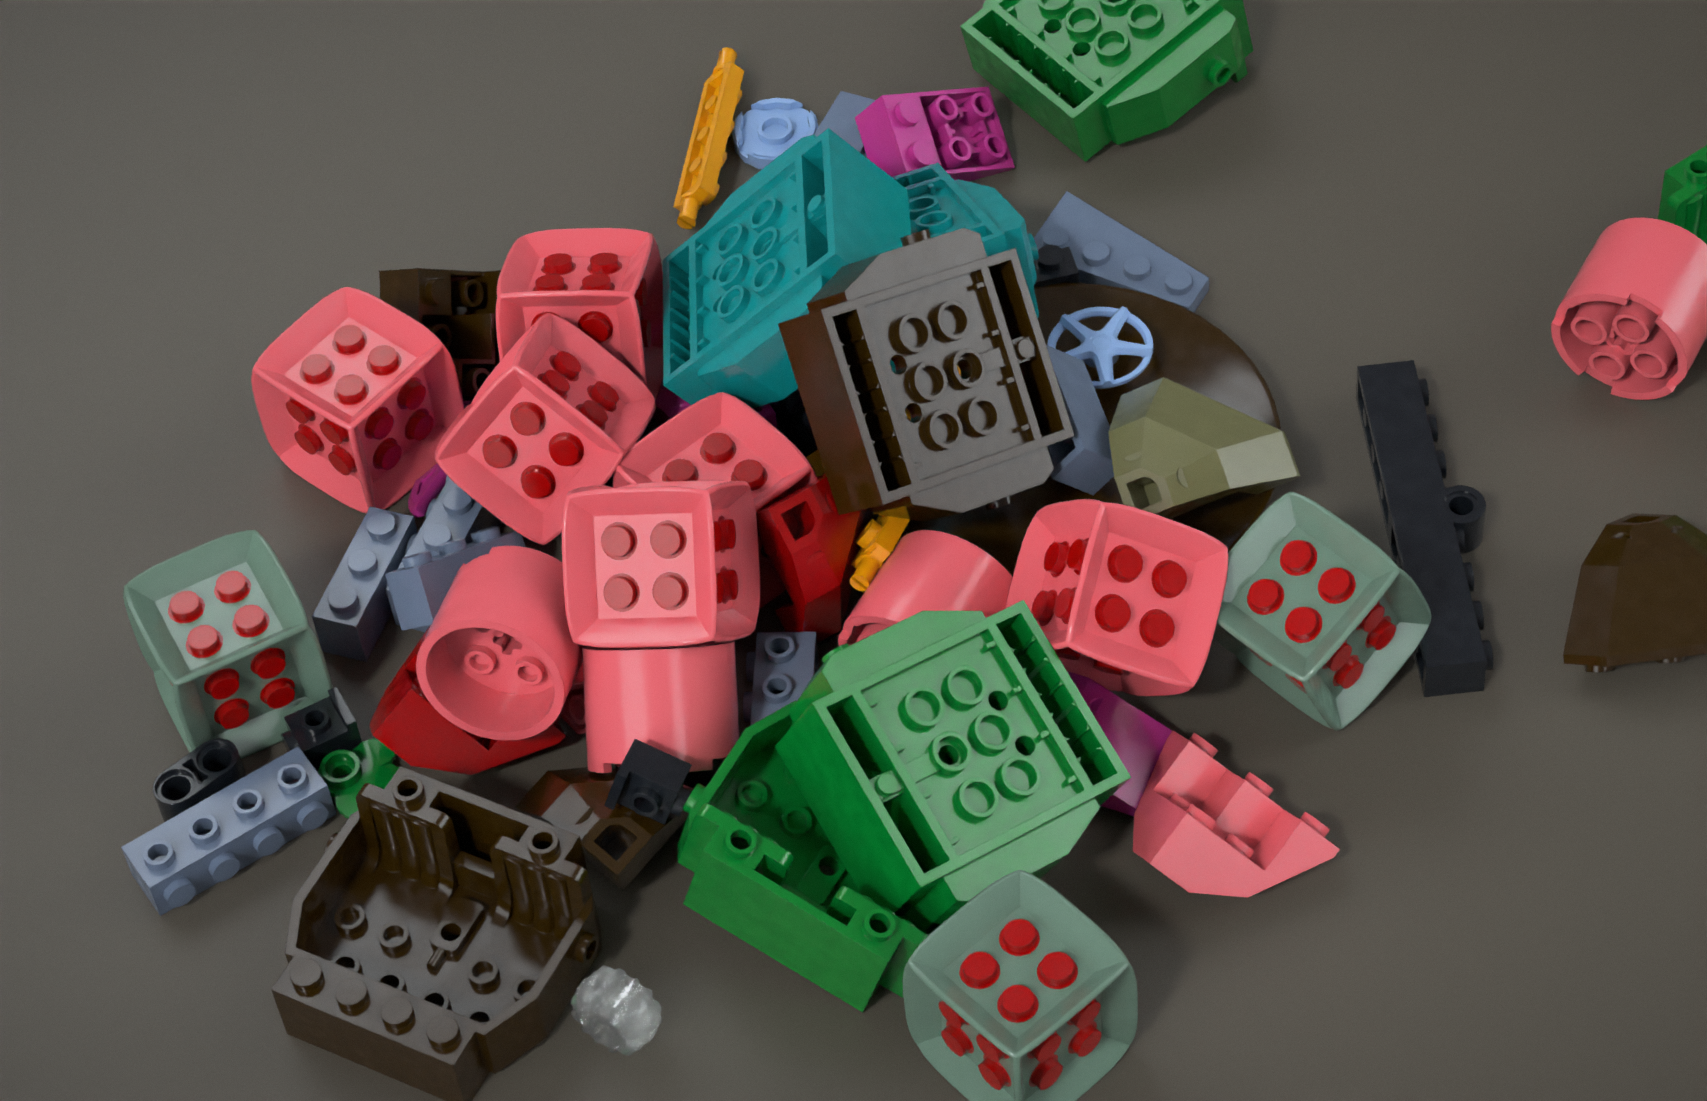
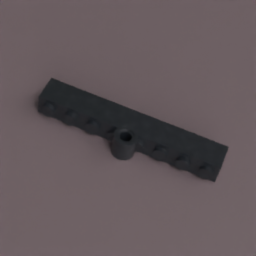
M1414 360L1357 366L1356 401L1392 559L1399 568L1404 570L1414 580L1431 611L1429 627L1414 651L1423 696L1433 697L1484 691L1486 670H1493V651L1490 641H1482L1480 631L1484 629L1482 605L1480 601H1472L1470 592L1474 591L1473 569L1470 562L1463 563L1461 554L1475 550L1483 540L1486 512L1485 498L1478 490L1469 486H1444L1443 479H1446L1447 476L1445 454L1443 450L1436 451L1434 442L1438 441L1436 417L1434 414H1427L1425 407L1429 406L1428 385L1425 378L1418 379Z

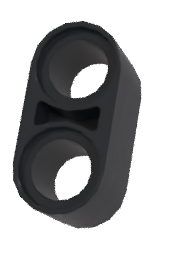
M221 738L212 739L203 743L158 775L153 783V794L164 822L247 776L238 749L229 740Z

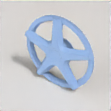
M1124 306L1119 309L1113 307H1090L1078 310L1070 315L1063 314L1059 323L1050 333L1047 343L1048 346L1056 349L1057 341L1066 329L1081 342L1080 346L1065 353L1083 360L1090 367L1096 368L1100 381H1092L1095 389L1113 388L1132 381L1146 369L1153 355V338L1148 327ZM1091 317H1112L1099 331H1093L1078 322ZM1125 322L1133 326L1140 333L1144 344L1118 340L1117 336ZM1119 355H1133L1143 358L1135 370L1126 376L1114 380L1113 364L1117 362Z

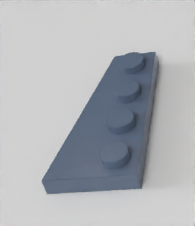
M1066 191L1034 237L1038 250L1045 245H1056L1060 248L1070 247L1079 272V282L1085 284L1107 285L1150 294L1175 303L1193 313L1209 291V277Z

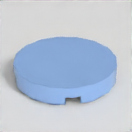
M771 98L760 100L751 105L750 111H747L744 115L741 112L735 118V126L732 131L735 152L743 162L757 169H763L798 140L813 135L818 129L816 115L811 110L809 113L808 110L803 109V104L794 99Z

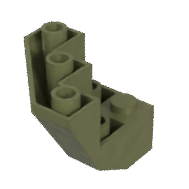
M1165 377L1121 395L1108 431L1114 479L1123 505L1145 510L1168 519L1238 491L1260 494L1301 477L1285 431Z

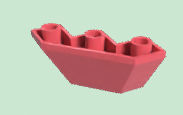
M1175 731L1171 732L1166 739L1134 813L1133 852L1188 893L1248 898L1334 858L1340 850L1325 838L1330 831L1328 827L1307 812H1304L1299 819L1268 798L1274 791L1273 788L1251 772H1248L1243 779L1213 759L1219 750L1196 733H1193L1188 740Z

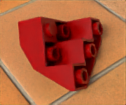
M825 472L818 475V479L756 512L758 536L792 599L791 602L776 609L775 612L786 632H816L817 643L841 631L852 591L850 578L856 571V568L850 564L860 549V546L855 541L864 527L870 522L873 512L872 508L839 515Z
M430 626L385 690L369 723L372 735L410 766L467 775L479 773L556 745L566 736L561 725L558 723L562 717L561 714L543 732L529 738L507 741L474 735L444 718L425 697L416 673L418 651Z

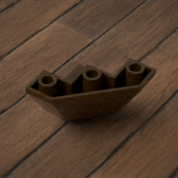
M413 268L379 271L380 299L424 325L441 340L453 359L464 406L471 404L479 388L500 362L496 333L497 283L501 270L464 271Z
M1632 513L1606 524L1581 565L1563 652L1564 664L1584 665L1586 672L1600 673L1614 670L1617 665L1648 661L1676 663L1685 660V656L1707 654V534L1677 515Z
M612 765L611 773L591 772L588 770V767L547 771L514 807V810L580 835L585 859L621 890H624L684 821L686 822L689 815L684 810L680 817L670 813L665 825L651 818L641 816L618 803L614 810L604 806L615 776L620 768ZM706 771L689 772L684 785L692 788L693 791L698 783L707 787L713 777Z

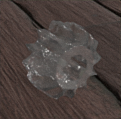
M603 965L598 971H594L589 978H585L575 991L576 994L571 999L573 1006L571 1014L576 1021L582 1024V1032L590 1034L594 1038L595 1044L600 1042L612 1053L619 1051L624 1055L631 1056L635 1051H639L645 1043L648 1044L658 1032V1026L663 1021L660 1015L662 1007L658 1001L652 998V990L644 988L639 983L638 978H631L621 968L613 970L611 967Z

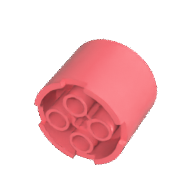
M1628 218L1608 226L1597 239L1561 301L1555 318L1551 323L1552 339L1564 362L1578 376L1585 371L1595 379L1611 386V394L1618 397L1634 400H1652L1672 393L1675 387L1686 377L1707 338V244L1680 226L1653 218Z
M919 530L908 533L898 541L846 619L843 630L838 636V645L857 643L921 611H982L987 618L1005 609L1012 575L990 554L960 537L934 530Z
M497 546L492 547L489 554L479 556L467 564L463 563L459 568L423 640L416 660L417 678L425 697L435 710L449 722L477 736L507 741L535 736L546 730L557 719L583 662L582 647H584V645L580 646L573 643L568 628L564 599L563 563L544 552L527 547Z
M735 640L730 642L709 641L694 645L672 647H582L587 767L589 771L611 773L612 764L620 767L634 739L691 764L689 772L713 770V759L725 760L739 739Z

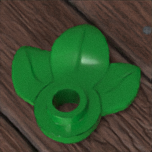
M376 738L362 741L352 751L336 750L324 757L318 769V774L327 784L331 797H335L338 812L347 819L351 814L358 811L356 795L365 783L385 789L399 768L392 764L397 754Z

